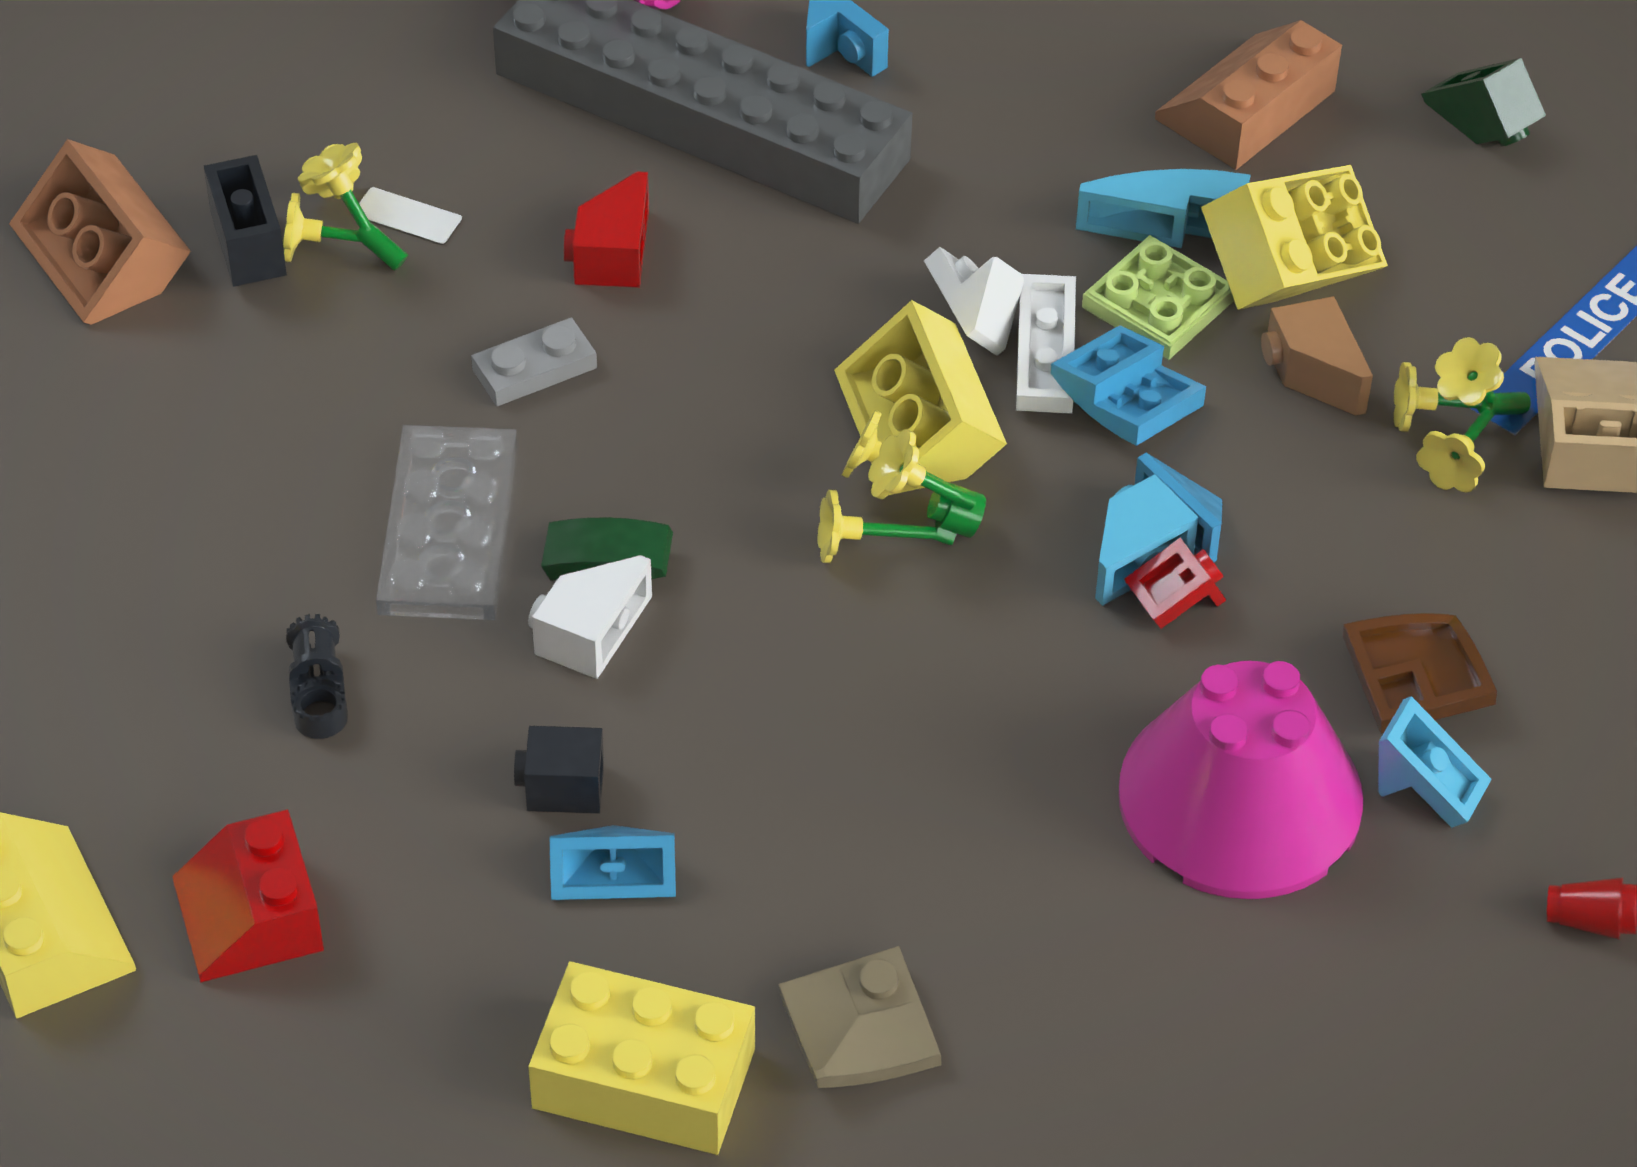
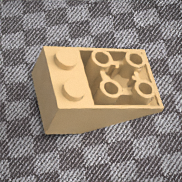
M1535 357L1534 365L1544 488L1637 493V362Z

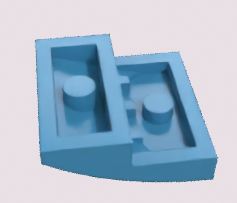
M1121 325L1051 363V375L1075 403L1105 428L1135 446L1204 406L1206 386L1162 366L1164 346Z

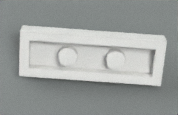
M1022 274L1024 279L1019 297L1016 411L1072 413L1073 399L1061 388L1050 372L1051 363L1074 351L1076 276Z

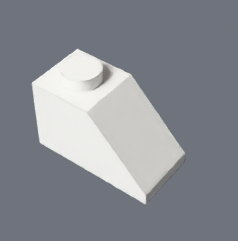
M639 555L561 575L547 596L540 595L531 608L528 625L530 628H533L534 654L598 679L652 598L651 559Z

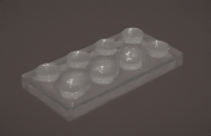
M403 425L376 597L378 615L495 620L517 452V432L515 429Z

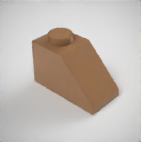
M1335 297L1271 308L1268 332L1262 334L1261 346L1266 363L1269 366H1275L1283 385L1355 416L1366 414L1373 375Z

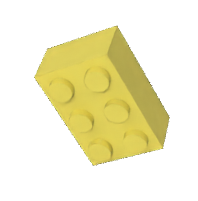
M569 961L528 1066L532 1109L718 1155L755 1050V1006Z

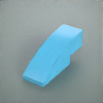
M1168 169L1114 175L1081 183L1078 196L1076 230L1143 241L1151 235L1168 246L1182 248L1185 233L1212 238L1201 207L1250 183L1251 175L1218 170Z

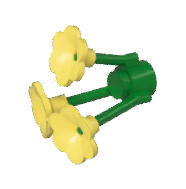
M875 410L841 475L848 478L857 466L868 460L872 462L868 474L869 480L873 482L871 494L878 499H884L890 493H899L905 484L914 488L921 485L933 491L927 508V517L935 520V527L863 522L862 517L843 516L837 490H828L826 498L822 499L820 505V523L817 535L818 547L821 548L822 563H831L833 555L837 554L841 539L861 540L862 535L933 539L951 546L956 534L971 538L976 533L984 515L986 497L978 492L946 482L927 472L924 466L918 464L919 449L915 447L916 435L914 432L904 429L898 436L890 435L883 443L877 440V425L882 413Z

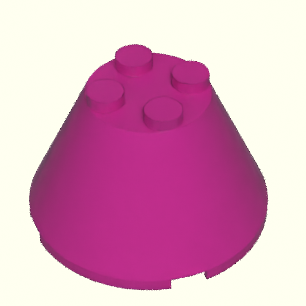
M1238 661L1226 665H1213L1207 668L1196 685L1154 719L1135 738L1127 751L1120 772L1118 796L1122 819L1129 835L1143 855L1152 863L1159 860L1171 870L1182 875L1183 884L1196 890L1228 898L1261 899L1276 897L1301 890L1319 881L1327 875L1328 868L1346 850L1349 852L1359 831L1363 812L1362 784L1351 757L1308 687L1300 680L1298 669L1284 661L1272 663Z

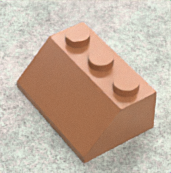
M1302 20L1255 34L1155 112V120L1237 170L1335 92L1342 44Z
M69 139L66 140L9 223L83 323L90 325L160 295L191 252L114 154Z

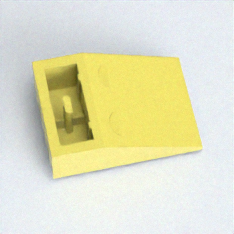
M1351 165L1247 183L1201 207L1238 310L1273 303L1388 266L1381 249L1379 235L1374 230L1366 208L1362 188L1354 175Z

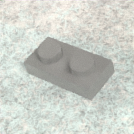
M572 317L471 355L472 370L496 407L597 368V354Z

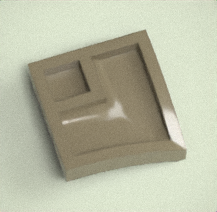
M899 946L779 984L780 997L802 1054L818 1088L844 1087L879 1082L942 1065L940 1050Z

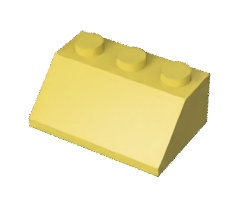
M913 300L834 369L860 436L874 411L882 413L877 425V440L883 443L890 435L898 436L904 429L914 432L916 435L915 447L919 449L917 463L924 466L927 472L946 482L967 479L1007 444L956 324ZM905 484V486L899 493L921 489L925 487L920 485L917 488H914L908 484Z
M0 812V985L16 1019L136 971L135 963L68 826Z

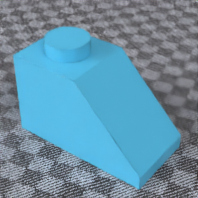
M1155 474L1135 485H1127L1121 488L1109 499L1095 599L1102 606L1130 591L1131 588L1124 578L1180 537L1194 555L1198 516Z

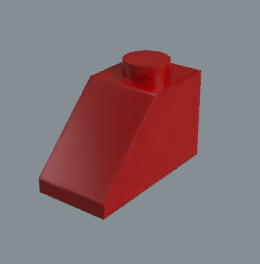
M637 171L578 207L575 229H566L564 235V262H573L575 285L640 288L649 216L648 172Z

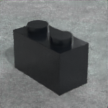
M252 155L204 165L210 213L233 287L287 276L281 228L258 156Z

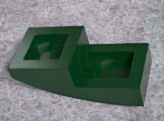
M578 518L549 522L541 567L549 580L553 581L558 580L561 575L641 555L651 559V579L666 577L673 531L667 524L629 518Z

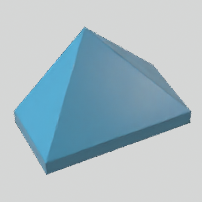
M1144 453L1137 458L1134 485L1154 474L1164 482L1198 516L1194 554L1204 549L1212 561L1215 562L1217 560L1222 524V499L1150 454Z
M611 825L550 836L551 900L676 897L675 833Z

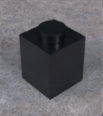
M529 726L527 750H516L514 761V785L525 787L527 811L600 814L604 774L602 728Z

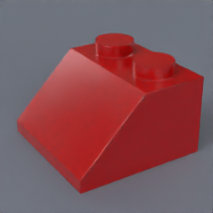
M288 809L227 824L172 876L200 983L324 951L318 907Z

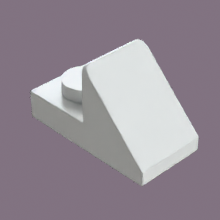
M939 247L924 260L926 266L966 336L998 356L1005 350L1023 286L1024 278L1022 274L998 257L990 258L978 268L968 257L962 256L960 259H957Z

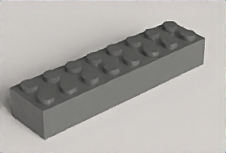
M518 0L493 27L497 75L857 224L861 222L911 159L912 112L634 0Z

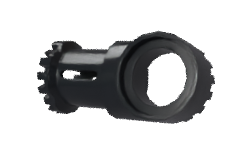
M310 614L305 615V620L298 617L296 618V623L293 622L290 624V628L286 629V642L289 648L293 650L294 662L289 666L290 698L294 722L300 733L312 739H324L336 735L342 731L348 720L343 666L335 654V646L339 643L340 638L339 627L334 620L328 622V618L325 616L321 619L320 614H315L314 618H310ZM310 631L315 633V648H311L309 643ZM314 664H319V676H314ZM317 701H328L335 705V708L330 713H325L323 716H311L304 712L308 705Z

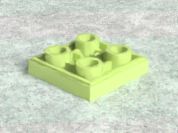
M1149 235L1083 294L1082 308L1115 328L1121 325L1163 345V357L1170 360L1234 301L1227 280Z

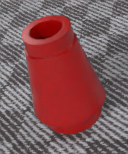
M1623 877L1568 883L1561 886L1549 885L1547 922L1559 923V925L1620 940V934L1636 935L1637 884H1623Z

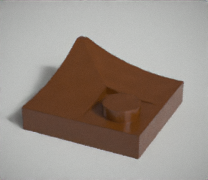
M1436 613L1401 614L1344 624L1343 639L1381 734L1385 732L1403 699L1411 696L1434 720L1496 705L1497 690L1473 640L1456 615Z

